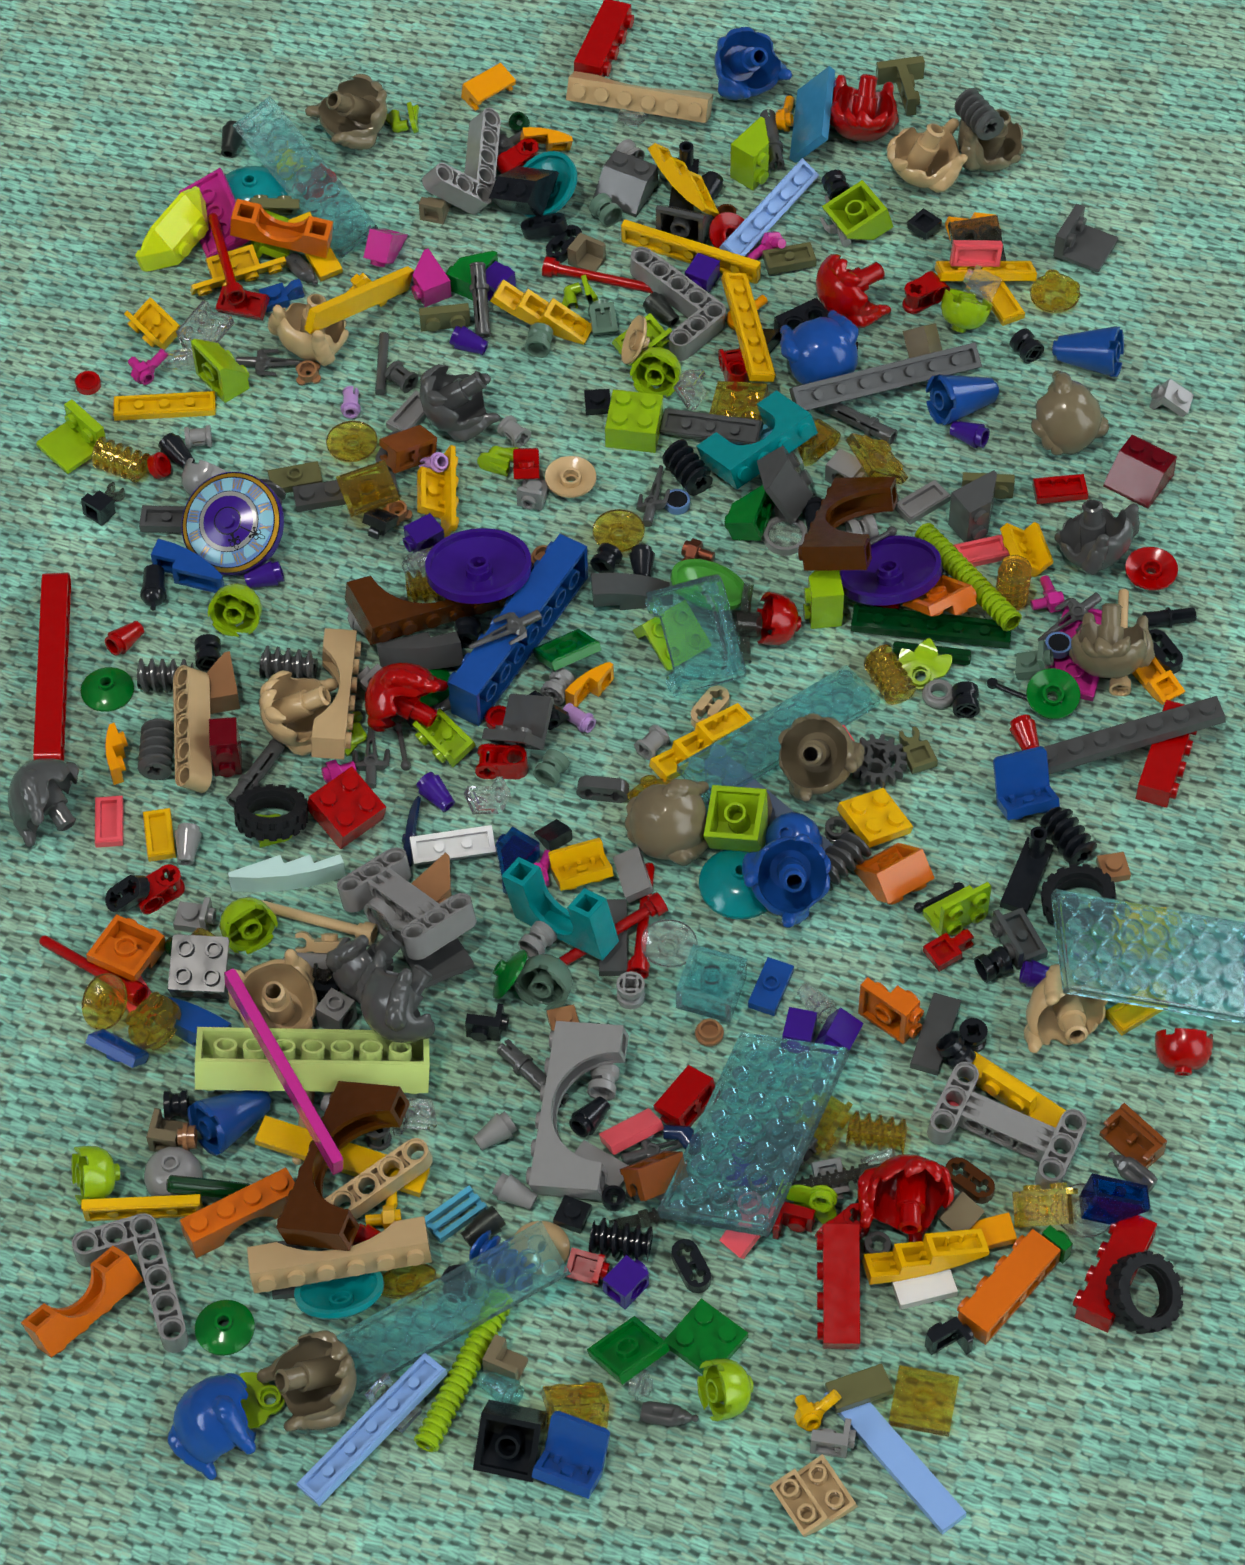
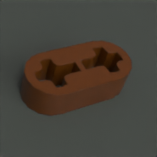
M961 1157L952 1158L947 1162L946 1168L950 1172L951 1182L955 1189L963 1191L978 1204L988 1203L992 1200L995 1184L987 1174ZM953 1169H963V1175H953ZM985 1185L987 1187L986 1192L983 1190L980 1193L976 1192L977 1186L982 1187Z

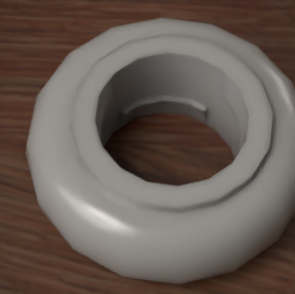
M935 679L924 686L922 698L932 708H946L954 701L952 697L953 686L948 681ZM943 691L946 695L936 697L932 692Z

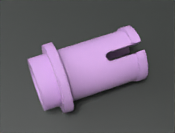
M347 386L343 389V404L341 405L342 414L350 419L357 417L361 411V406L358 403L359 390L355 388L353 394L354 386Z
M436 452L430 457L422 458L420 462H425V464L419 465V467H427L440 473L447 469L448 458L443 453Z
M572 703L564 706L563 710L569 714L567 721L577 726L578 731L589 733L593 730L596 719H594L592 713H585Z

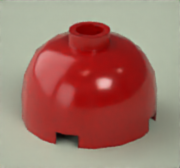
M766 592L760 600L765 602L763 608H757L754 623L755 637L761 634V639L757 641L758 644L782 645L794 636L795 631H799L801 616H798L797 607L790 598L779 593Z
M1175 1028V1033L1166 1035V1029L1155 1033L1157 1058L1166 1068L1173 1069L1175 1075L1190 1076L1192 1075V1070L1201 1069L1211 1057L1213 1034L1207 1036V1031Z

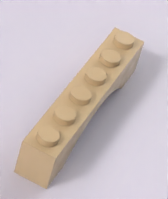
M574 71L568 77L566 100L706 123L711 117L714 94L693 90L642 87L614 81L595 74Z
M325 628L322 666L331 674L333 679L337 680L338 693L332 704L323 713L314 718L311 757L344 759L345 748L351 749L352 732H347V730H353L354 714H350L349 711L355 712L356 695H351V693H357L358 677H353V675L359 674L360 659H355V657H361V641H357V630Z
M424 1216L394 1221L389 1227L374 1237L351 1246L350 1251H309L288 1247L278 1242L247 1247L249 1275L254 1294L432 1262Z

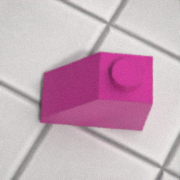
M386 228L369 229L363 258L370 259V264L379 267H385V264L394 263L408 234Z
M429 248L425 249L413 273L414 286H411L414 298L416 300L420 299L422 304L427 307L452 297L450 279Z

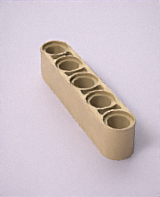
M181 665L173 676L175 782L177 786L204 793L208 790L212 781V761L209 747V675L206 672Z
M412 1138L330 1194L325 1200L337 1207L344 1202H350L351 1205L348 1209L357 1220L428 1170L433 1162L431 1152L422 1139ZM414 1152H424L423 1156L420 1159H411V1156ZM390 1169H400L397 1175L393 1177L386 1176ZM375 1185V1189L371 1193H362L366 1186Z

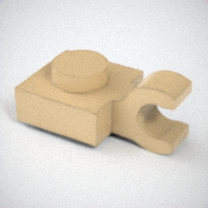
M299 931L295 934V938H304L306 946L296 947L295 951L300 953H328L334 950L343 938H338L336 933H323L321 938L314 939L308 932Z

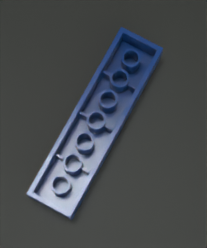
M559 534L554 542L551 541L548 544L543 557L535 561L527 582L513 597L510 596L506 600L502 612L494 616V618H497L508 612H514L520 618L538 610L542 619L526 626L527 637L512 645H509V641L519 635L510 634L474 648L471 653L468 652L464 656L462 665L457 672L454 671L450 675L447 683L452 714L477 726L482 723L486 712L496 704L532 655L533 649L540 644L588 579L586 545L562 534ZM492 619L490 628L485 634H481L478 640L507 624V619L493 622Z

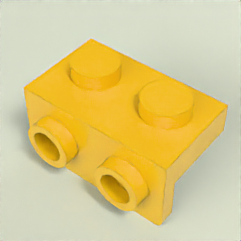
M151 297L134 315L128 310L124 313L130 319L127 324L138 334L142 331L145 334L142 339L152 348L157 345L165 350L184 330Z
M1033 522L1025 530L1009 523L1000 528L1003 544L1008 549L1011 565L1016 571L1037 577L1053 564V558L1038 523Z
M595 838L548 852L552 876L560 891L573 890L578 886L591 882H601L606 878L614 876L612 866L604 854L601 838Z

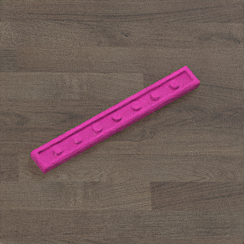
M233 968L224 972L225 986L333 1175L343 1171V1157L236 969L234 970Z

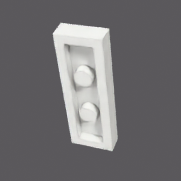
M492 825L409 838L414 866L434 863L445 852L449 855L450 861L496 854Z

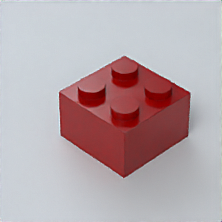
M352 766L308 797V812L340 849L382 821L386 811L384 803Z

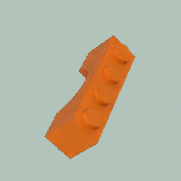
M241 199L236 200L231 216L230 236L323 258L327 257L332 241L333 221L308 216L307 219L301 222H284L270 216L261 204Z
M285 1167L180 1219L183 1236L194 1256L198 1258L224 1245L227 1237L236 1228L252 1219L266 1216L277 1219L282 1214L288 1200V1194L295 1184L287 1168Z
M112 1245L90 1264L91 1279L89 1286L77 1302L64 1308H54L43 1303L21 1322L39 1350L51 1358L57 1353L62 1352L67 1344L79 1334L84 1333L93 1322L109 1312L113 1305L125 1295L130 1294L143 1281L128 1254Z

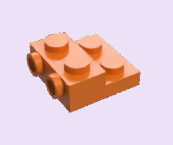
M942 575L937 584L927 593L902 604L931 617L938 616L944 611L953 615H962L969 608L977 605V594L972 585Z
M116 914L86 954L87 961L130 981H136L147 967L152 969L165 951V935H162L156 929L144 927L131 918H124Z
M868 977L860 985L858 1014L902 1044L910 1037L914 1039L920 1033L923 1025L918 1021L923 1016L924 1010L920 1008V1000H918L913 992L904 990L897 985L890 993L883 984L874 982Z

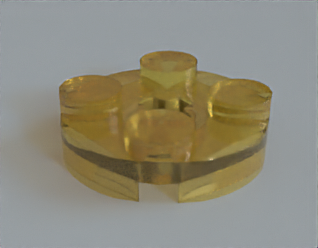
M158 992L151 993L126 1018V1024L129 1026L128 1034L130 1040L144 1050L147 1048L157 1050L166 1045L177 1030L174 1028L176 1018L180 1021L181 1012L178 1004Z

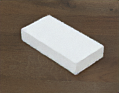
M950 1269L921 1277L891 1282L900 1310L955 1297L958 1294Z

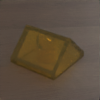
M385 460L336 476L348 514L351 517L400 500Z

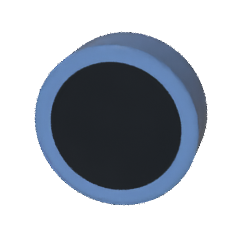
M681 489L670 490L665 509L674 515H681L687 512L690 508L689 494Z
M1053 632L1047 636L1045 643L1047 648L1052 650L1054 658L1061 659L1069 655L1072 639L1064 632Z

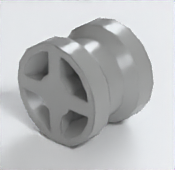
M631 139L623 140L615 149L641 160L645 156L644 151L636 147V144Z

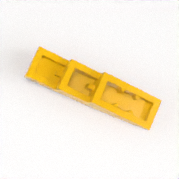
M656 143L648 148L660 171L687 201L704 213L714 217L719 215L701 175L689 171L685 162L672 157L668 148Z
M504 279L500 282L490 300L496 306L530 325L534 323L549 325L553 329V335L568 341L584 345L592 330L590 322L556 299L552 298L547 302L530 289L523 293Z
M736 703L696 723L693 732L674 740L671 749L650 759L649 766L666 784L731 743L754 724V719L739 703Z
M982 1228L925 1233L923 1241L894 1244L891 1252L864 1254L862 1264L869 1285L902 1281L941 1272L988 1256L990 1251Z

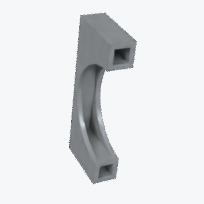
M556 1021L554 1031L550 1032L549 1047L551 1048L550 1058H546L544 1066L545 1075H547L546 1083L540 1089L542 1107L541 1112H537L535 1126L538 1129L537 1137L531 1143L532 1167H528L526 1172V1183L529 1184L534 1193L543 1196L564 1197V1195L572 1198L602 1200V1192L605 1189L607 1171L602 1162L587 1160L576 1155L561 1142L557 1128V1115L563 1096L580 1076L602 1065L625 1063L629 1035L623 1025Z

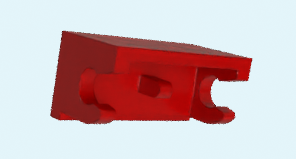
M688 1065L653 1105L654 1109L662 1115L660 1120L667 1125L691 1127L718 1095L714 1079Z

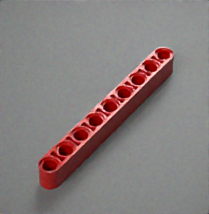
M69 572L42 574L34 760L54 758L64 761L71 578Z

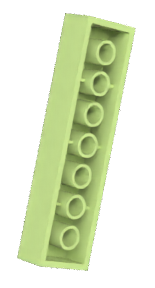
M197 1027L195 1090L285 1091L250 1028ZM269 1028L305 1091L330 1093L334 1092L338 1081L400 1086L404 1093L410 1094L429 1092V1038L415 1042L400 1043L385 1039L374 1030Z

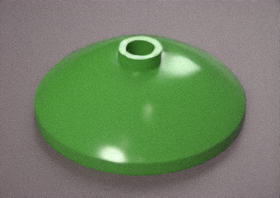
M687 559L675 564L671 571L670 580L676 592L683 599L700 609L725 612L742 606L746 600L747 587L743 580L730 569L715 562L702 559Z

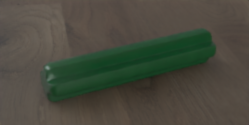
M895 641L893 643L892 655L899 657L902 648L914 652L919 644ZM936 646L938 656L943 654L952 656V664L969 665L971 662L970 650Z
M170 1175L166 1181V1190L171 1193L200 1194V1196L225 1198L250 1184Z

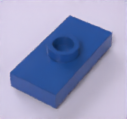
M767 957L749 998L748 1008L775 1016L794 972V965Z
M105 1029L88 1034L85 1044L105 1053L108 1059L122 1062L131 1068L146 1063L149 1057L147 1051Z

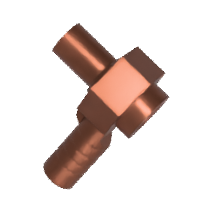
M694 538L691 541L686 540L682 547L681 555L684 558L681 561L700 558L713 562L715 558V552L703 549V542Z

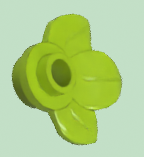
M927 638L919 644L914 652L902 648L898 661L900 668L907 673L909 684L917 690H923L928 682L942 678L948 673L952 665V656L949 654L938 656L935 644L930 638ZM923 673L926 675V678L923 681H918L916 679L918 674Z
M793 1185L786 1188L782 1193L784 1198L794 1201L793 1204L814 1209L816 1218L822 1224H825L837 1215L835 1208L838 1199L837 1193L826 1185H816L813 1187Z
M244 1372L240 1373V1377L246 1383V1390L249 1396L247 1400L241 1399L240 1402L248 1419V1427L250 1429L258 1428L265 1424L270 1415L280 1412L285 1405V1401L277 1386L270 1385L269 1382H259L257 1380L258 1373ZM268 1398L276 1399L273 1404L265 1403Z

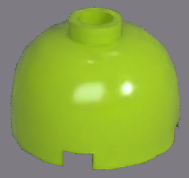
M945 289L941 311L944 319L952 324V330L965 333L966 329H977L987 321L993 304L984 298L982 303L979 302L976 295L956 289H950L949 292Z
M650 347L643 350L634 360L630 370V378L632 376L633 386L638 392L667 395L666 397L670 396L677 389L682 375L681 364L676 355L662 347ZM661 384H662V386L659 387V388H657V389H655V388L653 387V386H658V385H661Z
M234 583L218 589L211 598L207 613L208 617H211L212 625L216 630L227 636L239 637L237 632L248 633L249 635L257 628L261 618L262 605L260 598L253 589L247 585ZM243 621V623L240 624V625L237 626V627L234 625V624H239V623H241V622Z
M242 897L232 901L221 914L219 928L222 937L229 938V947L234 952L245 951L247 954H251L267 946L274 937L272 932L274 927L277 928L278 922L274 912L262 900L253 897Z
M98 1146L74 1147L77 1153L72 1154L71 1158L72 1183H77L81 1191V1195H75L76 1201L81 1205L82 1199L108 1198L114 1190L115 1181L120 1180L119 1164L114 1163L112 1156L105 1149Z
M712 1359L703 1362L700 1368H704L703 1376L697 1377V1387L703 1409L705 1410L709 1404L714 1415L709 1418L712 1421L718 1422L729 1420L741 1414L747 1408L751 1399V1393L754 1388L752 1378L738 1362L730 1359Z

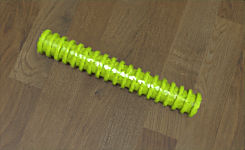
M932 523L921 525L917 529L915 537L929 542L938 550L944 570L954 579L972 585L977 594V604L1004 631H1010L1017 627L1022 618L1021 613L982 576L976 567Z
M496 1290L491 1291L489 1298L485 1301V1306L481 1308V1314L477 1316V1322L472 1326L473 1330L469 1331V1337L465 1339V1345L460 1349L461 1353L457 1354L456 1361L452 1364V1369L448 1371V1377L443 1381L444 1385L439 1389L440 1393L435 1396L436 1401L432 1402L431 1409L427 1412L428 1418L423 1419V1426H420L418 1429L419 1434L414 1436L415 1443L423 1450L437 1452L440 1448L439 1444L443 1443V1436L447 1435V1428L451 1427L452 1420L456 1417V1412L460 1410V1404L465 1400L464 1395H467L469 1392L468 1387L473 1385L472 1379L477 1377V1372L481 1369L482 1359L494 1335H498L497 1332L501 1331V1324L505 1323V1316L509 1315L510 1309L514 1305V1301L506 1293Z

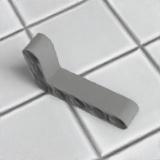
M484 109L469 123L464 173L445 163H439L422 178V184L429 193L473 215L492 202L489 196L495 184L501 124L500 116L494 109Z
M646 247L633 249L630 260L631 275L636 280L647 284L653 292L663 294L671 306L688 318L675 328L669 336V350L676 355L679 361H684L724 329L725 305Z
M142 1213L78 1232L72 1239V1248L75 1258L81 1266L90 1267V1264L112 1245L128 1254V1256L137 1253L161 1343L164 1349L171 1353H178L184 1350L189 1342L188 1334L154 1217L150 1214ZM143 1230H150L147 1234H139ZM115 1238H121V1240L117 1243L110 1242ZM85 1247H93L89 1251H81ZM150 1255H158L153 1260L146 1259ZM158 1280H163V1281H165V1282H164L163 1284H161V1285H158V1286L153 1285V1284H154L156 1281H158ZM165 1306H172L168 1311H160ZM172 1332L180 1333L173 1338L167 1337Z

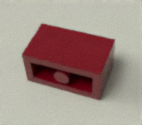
M237 718L209 719V747L215 776L232 777L234 775H241L242 747Z

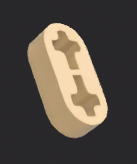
M710 687L691 710V724L694 728L696 723L706 719L702 718L699 720L698 716L702 717L707 712L708 718L728 707L729 692L725 687ZM719 696L722 697V700L718 699L714 704H712L713 698H718Z

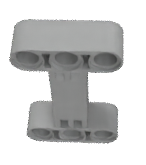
M398 847L390 848L338 881L337 889L342 906L345 911L353 913L364 909V906L371 899H381L394 910L400 920L408 923L401 930L407 956L412 960L424 959L475 926L477 920L472 900L468 894L458 893L441 903L436 902L408 882L412 874L406 851Z
M960 1062L957 1064L931 1115L927 1130L930 1141L937 1145L949 1143L959 1126L1040 1162L1035 1176L1037 1188L1047 1193L1056 1191L1060 1187L1082 1139L1087 1124L1086 1116L1079 1110L1069 1109L1062 1114L1056 1128L975 1093L979 1077L977 1067L970 1062ZM965 1077L969 1079L970 1082L965 1083L960 1081L958 1078ZM952 1100L957 1102L959 1105L952 1106L948 1104L947 1101ZM942 1124L945 1125L948 1129L941 1130L937 1128L936 1125ZM1066 1124L1076 1126L1077 1130L1069 1129ZM1055 1148H1062L1067 1153L1060 1154L1055 1150ZM1044 1172H1051L1056 1178H1049L1045 1176Z

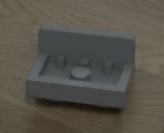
M1023 908L1004 915L1001 914L999 909L993 911L992 922L990 923L991 932L995 938L1000 939L1002 947L1009 954L1016 969L1022 967L1024 960L1029 962L1032 959L1039 961L1047 957L1048 951Z

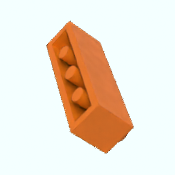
M1034 1229L1026 1236L1021 1235L1015 1241L1012 1247L1013 1251L1008 1257L1003 1255L995 1264V1271L990 1277L984 1276L977 1284L976 1292L971 1298L966 1296L957 1308L959 1312L958 1319L962 1325L964 1323L967 1324L974 1337L985 1345L1059 1263L1061 1249Z

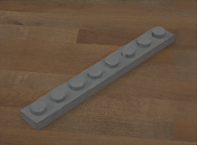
M976 342L792 387L789 391L792 401L808 411L925 382L932 376L939 374L953 375L982 367Z
M1214 696L1044 747L1047 751L1049 774H1053L1226 722L1225 714L1218 697Z

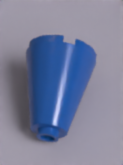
M1114 326L1061 335L1058 337V340H1054L1052 353L1056 356L1057 361L1106 376L1118 377L1122 367V362L1118 361L1120 354L1124 355L1123 330L1120 329L1121 327Z
M935 375L928 380L926 386V393L930 392V400L926 401L931 417L937 424L949 425L994 403L999 395V387L992 378Z
M244 1090L197 1100L188 1107V1119L190 1125L197 1126V1130L203 1138L199 1140L201 1146L208 1153L215 1156L228 1149L270 1111L271 1098L268 1092Z

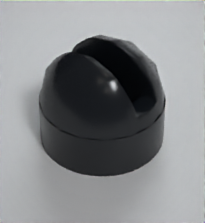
M616 1185L606 1187L602 1192L603 1206L610 1211L622 1209L625 1204V1191ZM612 1195L617 1196L615 1203L612 1202Z

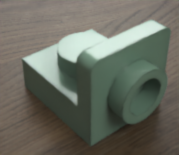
M597 300L590 304L588 316H590L592 335L599 336L618 333L614 302Z
M1045 640L1039 641L1038 651L1017 653L1015 675L1018 680L1031 679L1037 672L1048 669L1050 665L1054 664L1053 652L1047 648Z

